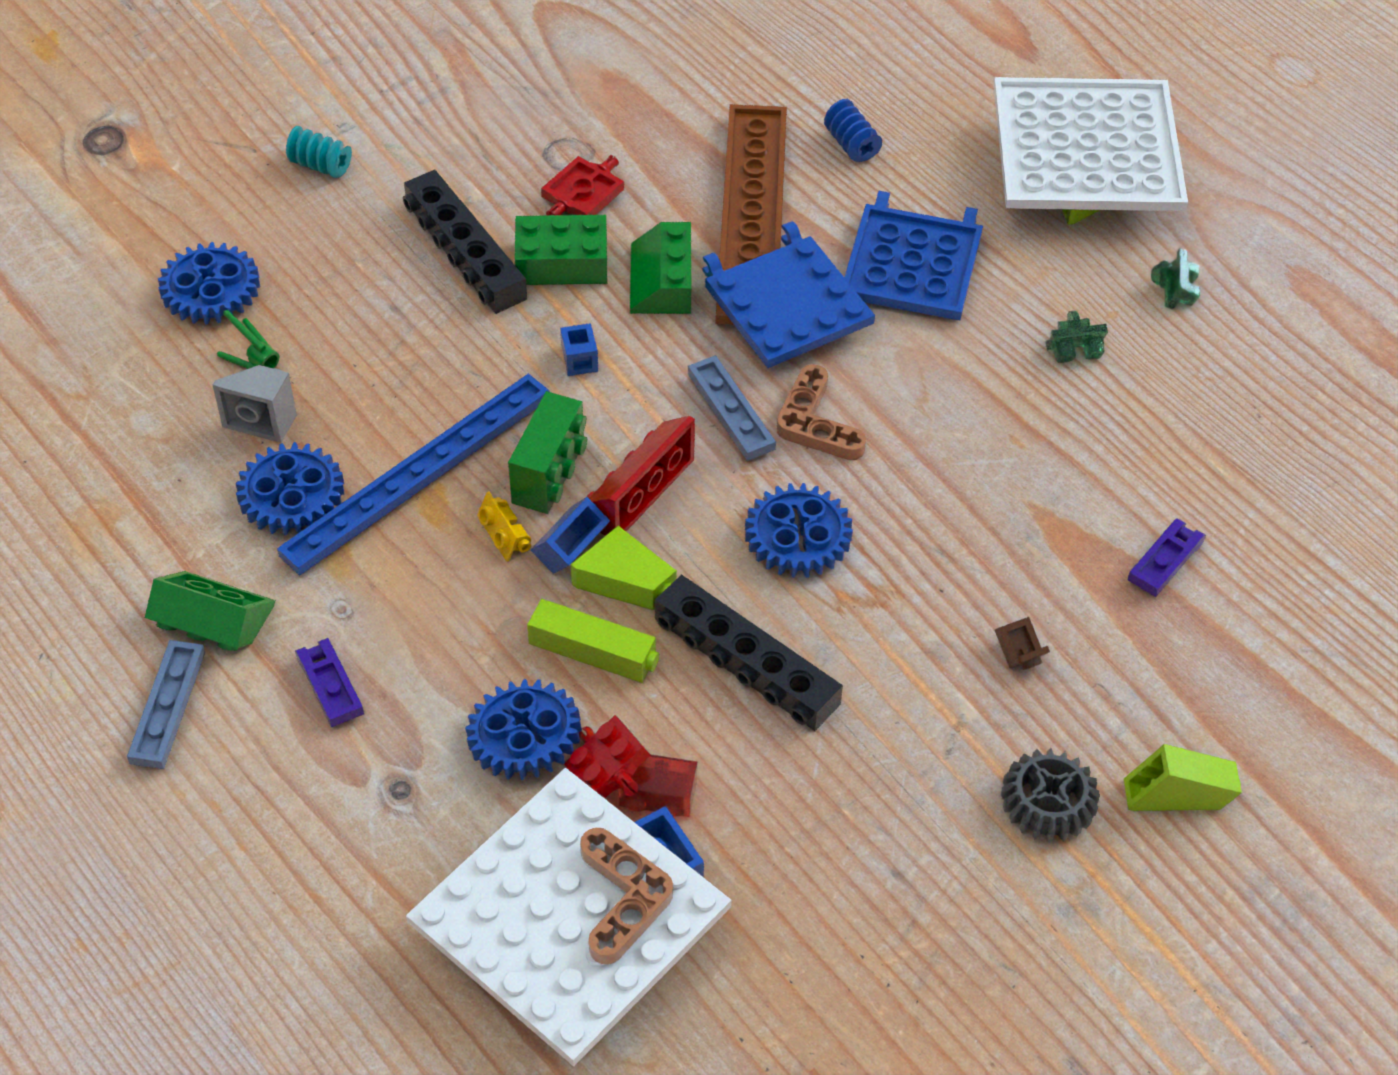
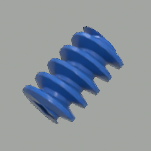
M841 99L834 103L826 112L824 118L826 129L831 132L850 159L855 162L867 161L880 151L882 147L881 136L877 135L876 130L871 127L870 123L866 121L864 115L859 112V109L854 106L851 100Z

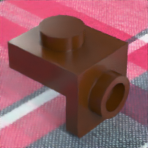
M1029 617L994 630L1009 668L1021 665L1023 670L1042 664L1041 657L1050 653L1048 646L1041 648Z

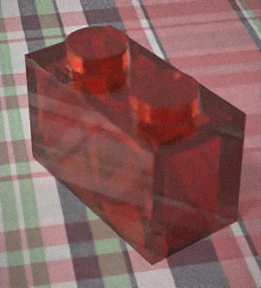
M651 755L637 768L631 777L638 784V791L635 792L629 787L634 795L627 796L621 788L618 789L619 806L637 812L644 810L655 812L666 806L673 817H690L697 784L698 762Z

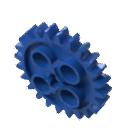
M211 242L208 248H204L199 243L195 251L186 247V255L175 253L176 261L167 260L168 268L160 270L162 277L158 278L160 286L158 288L164 307H170L172 315L179 313L182 321L191 316L193 324L199 318L204 319L205 325L210 322L211 318H215L218 323H221L224 310H228L231 313L233 311L244 313L243 304L251 306L253 304L251 297H257V288H260L258 267L255 266L254 259L248 258L246 251L239 253L237 246L227 250L226 243H223L219 248H215L214 242Z
M294 442L291 449H286L284 444L281 443L279 451L276 452L268 447V455L265 457L256 453L257 463L247 461V471H240L241 481L236 482V496L242 515L247 514L249 523L257 521L259 530L269 525L270 534H274L278 528H282L284 535L289 533L290 528H295L296 532L300 533L302 526H310L314 521L333 510L334 506L340 505L342 503L341 495L345 494L342 472H340L339 463H333L331 454L323 456L322 448L311 452L310 444L308 443L302 450L298 449L297 442Z
M791 483L788 484V491H783L779 486H775V495L765 491L763 500H754V508L748 509V518L745 519V542H749V552H756L757 562L766 559V569L768 570L775 565L779 566V575H782L786 569L791 570L792 578L796 577L798 571H803L805 577L809 578L810 570L812 569L821 575L823 573V565L834 569L835 560L842 562L844 552H849L853 529H851L852 518H848V508H840L841 499L838 498L830 501V491L825 492L823 495L818 494L819 486H815L811 491H807L805 483H802L799 490H795ZM793 508L797 509L798 512L799 532L800 535L803 536L802 545L805 552H802L799 547L798 527L796 524H794L795 513L793 511Z
M523 679L521 687H516L510 681L508 690L504 691L497 686L495 687L496 696L492 697L484 694L485 705L475 703L476 714L468 715L470 725L465 727L468 736L466 738L469 750L472 751L473 759L475 761L480 760L483 770L491 767L494 776H497L504 770L506 779L509 780L515 772H519L521 780H524L527 772L532 771L533 775L538 778L540 769L543 767L550 773L553 772L552 763L554 761L559 764H565L563 753L572 755L574 752L573 744L580 743L579 732H582L579 709L575 707L573 697L567 698L565 689L556 692L552 682L545 688H542L540 679L533 686H528L527 680Z

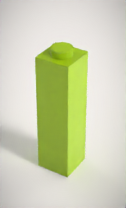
M542 598L527 624L530 645L643 683L648 671L654 672L658 664L660 654L656 652V637Z

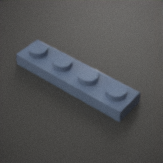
M716 355L688 366L689 377L747 461L776 450L775 439Z
M169 640L127 755L129 764L158 769L165 768L205 655V649L202 644Z

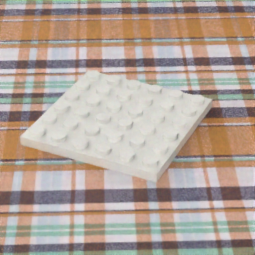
M995 77L994 96L1006 208L1186 211L1188 199L1168 80Z
M564 768L406 915L408 924L572 1066H575L731 908V899L567 768ZM596 827L604 828L666 872L673 882V899L671 903L618 961L608 965L600 964L591 957L588 943L589 935L626 892L582 859L580 850L581 837L586 831ZM592 843L591 851L594 852L597 848L604 851V843L598 846ZM607 854V859L609 863L611 857ZM630 861L621 862L616 867V871L623 876L632 875L637 870V866ZM646 873L642 878L644 882H646ZM649 885V894L653 895L655 892L663 894V886L659 885L655 889ZM629 909L623 912L620 918L624 923L633 925L642 919V914L637 910ZM614 926V936H615V935L618 933V930H617V929L615 928V926ZM614 936L608 942L600 940L599 948L602 950L608 946L612 949Z

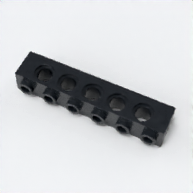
M435 169L404 182L405 196H403V203L409 213L413 212L416 215L421 228L424 231H429L437 248H442L446 252L451 265L459 268L467 285H472L476 289L479 299L484 305L488 304L493 312L497 314L527 300L526 278Z
M682 574L655 599V620L663 629L671 630L681 637L690 648L698 649L707 655L717 667H724L734 674L740 683L757 690L770 704L778 705L788 712L797 723L806 725L816 731L841 705L843 690L841 683Z

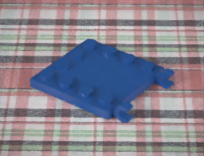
M878 191L875 205H865L845 273V279L866 303L961 321L983 230V225L976 224L978 209L966 207L963 222L889 208L890 192Z
M793 221L782 225V229L786 233L781 236L784 247L728 270H723L721 262L715 253L703 256V260L707 264L706 267L702 268L707 277L705 278L706 289L767 368H771L868 327L875 322V314L814 239L811 236L802 239L799 228Z

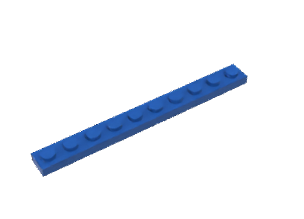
M528 373L325 514V516L277 548L279 557L299 576L537 409L545 392H550V390Z

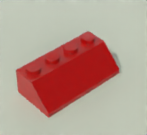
M685 416L662 422L655 431L651 430L645 436L643 443L635 451L632 450L627 454L621 466L616 471H611L606 476L604 483L595 492L592 491L587 495L610 520L600 531L601 534L606 536L617 526L627 531L694 461L695 418Z

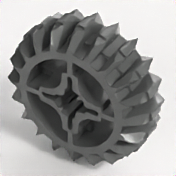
M1052 748L1047 751L1046 755H1043L1038 749L1033 752L1032 757L1024 753L1020 757L1019 762L1013 761L1009 772L1004 775L1003 779L1004 786L1001 790V797L1004 800V812L1010 813V822H1021V833L1029 829L1032 830L1034 840L1040 834L1046 835L1049 843L1054 839V835H1058L1063 842L1068 839L1069 833L1077 837L1081 833L1082 828L1087 829L1090 826L1092 818L1096 816L1098 810L1097 804L1100 794L1099 790L1096 789L1097 778L1090 777V766L1080 768L1079 757L1072 761L1067 759L1066 750L1060 756L1054 755ZM1027 783L1032 787V795L1026 798L1022 789ZM1072 792H1074L1078 804L1074 807L1070 805V798L1068 797Z

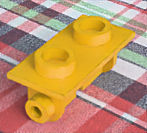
M490 491L486 492L477 516L492 538L496 548L499 549L506 562H508L513 551L524 553L530 550L531 537L526 533L521 524H516L518 519L511 510L509 503L500 497L493 498Z

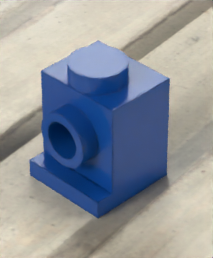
M591 323L560 328L561 347L567 376L598 372V350Z

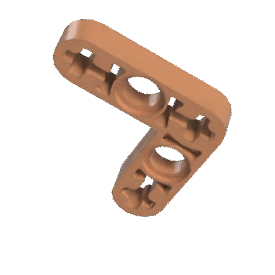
M812 364L805 366L800 371L778 414V435L785 440L843 459L855 460L862 457L865 452L866 436L861 430L814 415L827 389L828 373L820 365ZM813 378H815L816 380L814 381L811 389L808 387L809 381H812ZM799 398H805L811 403L807 406H799L794 401ZM824 430L830 435L826 438H817L813 435V432Z
M596 827L589 829L581 837L580 850L582 859L626 892L589 935L588 943L591 957L600 964L608 965L618 961L671 903L673 899V882L666 872L604 828ZM593 843L598 846L604 843V851L597 848L592 852L591 844ZM607 854L611 857L609 863L607 859ZM630 861L637 866V870L632 875L623 876L616 871V867L621 862ZM645 873H646V882H644V881L642 880V878H643V876H644ZM649 885L655 889L659 885L663 886V894L655 892L653 895L649 894ZM634 909L642 914V919L637 924L630 925L624 923L620 916L626 910ZM614 926H615V928L618 930V933H617L615 936H614ZM614 936L612 949L608 946L602 950L599 948L600 940L608 942Z

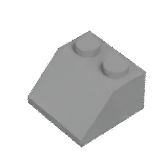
M258 365L215 380L213 383L222 427L282 442L297 416L289 373L277 368Z

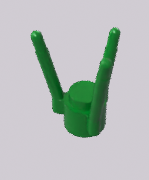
M224 310L223 314L252 344L246 351L249 362L222 351H218L217 356L246 369L258 365L275 368L280 359L279 353L267 343L247 318H243L242 324L230 311Z

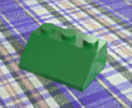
M660 222L631 243L630 314H691V222Z
M182 571L153 579L144 618L155 621L156 626L161 629L186 631L187 637L200 641L210 639L218 642L217 646L222 649L237 651L238 648L253 643L274 608L276 600Z

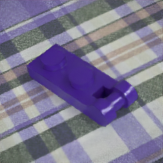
M1176 518L1132 568L1127 580L1157 597L1190 556L1198 551L1206 535L1198 530L1194 532L1188 529L1185 522Z
M328 638L318 641V645L310 649L303 647L295 650L297 660L331 728L364 715L363 706ZM321 658H324V659L321 660V661H318V662H316V663H313V662L316 661V660H319V659H321Z

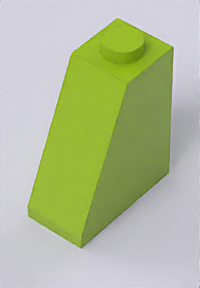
M620 526L613 529L571 564L572 585L577 589L651 610L655 609V599L677 579V570Z
M1163 744L1124 778L1128 810L1132 811L1221 810L1242 793L1235 761Z

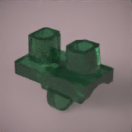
M1179 248L1174 261L1168 263V261L1163 260L1152 268L1151 280L1165 289V307L1174 309L1179 302L1192 306L1200 297V287L1193 285L1200 273L1199 265L1188 261V251Z
M1076 310L1069 311L1067 320L1058 321V329L1052 330L1050 339L1046 340L1047 351L1053 350L1058 363L1074 360L1076 357L1074 347L1081 346L1084 348L1086 359L1101 358L1104 354V338L1108 334L1107 324L1090 326L1089 318L1080 319Z

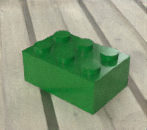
M606 215L516 216L515 266L526 278V285L608 284Z
M548 391L545 392L508 461L512 504L548 514L553 503L560 501L563 493V484L566 479H571L575 470V460L578 455L582 456L587 446L588 439L584 436L587 417L583 415V401Z

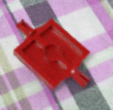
M610 155L602 164H597L577 156L541 188V197L555 204L546 212V215H562L564 212L573 215H597L624 190V181L610 172L619 165L618 159Z
M616 715L608 722L602 724L596 733L588 726L583 727L582 729L587 735L579 732V738L585 744L572 753L571 757L565 762V767L604 799L619 788L627 796L634 795L629 787L637 792L638 784L631 777L651 754Z

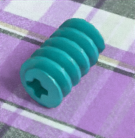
M296 125L288 136L286 155L292 163H299L300 166L309 167L315 171L319 170L322 174H329L333 178H339L346 173L350 165L352 149L350 146L344 148V144L340 140L334 142L332 137L326 136L323 138L321 133L313 135L312 130L306 129L303 131L301 126Z

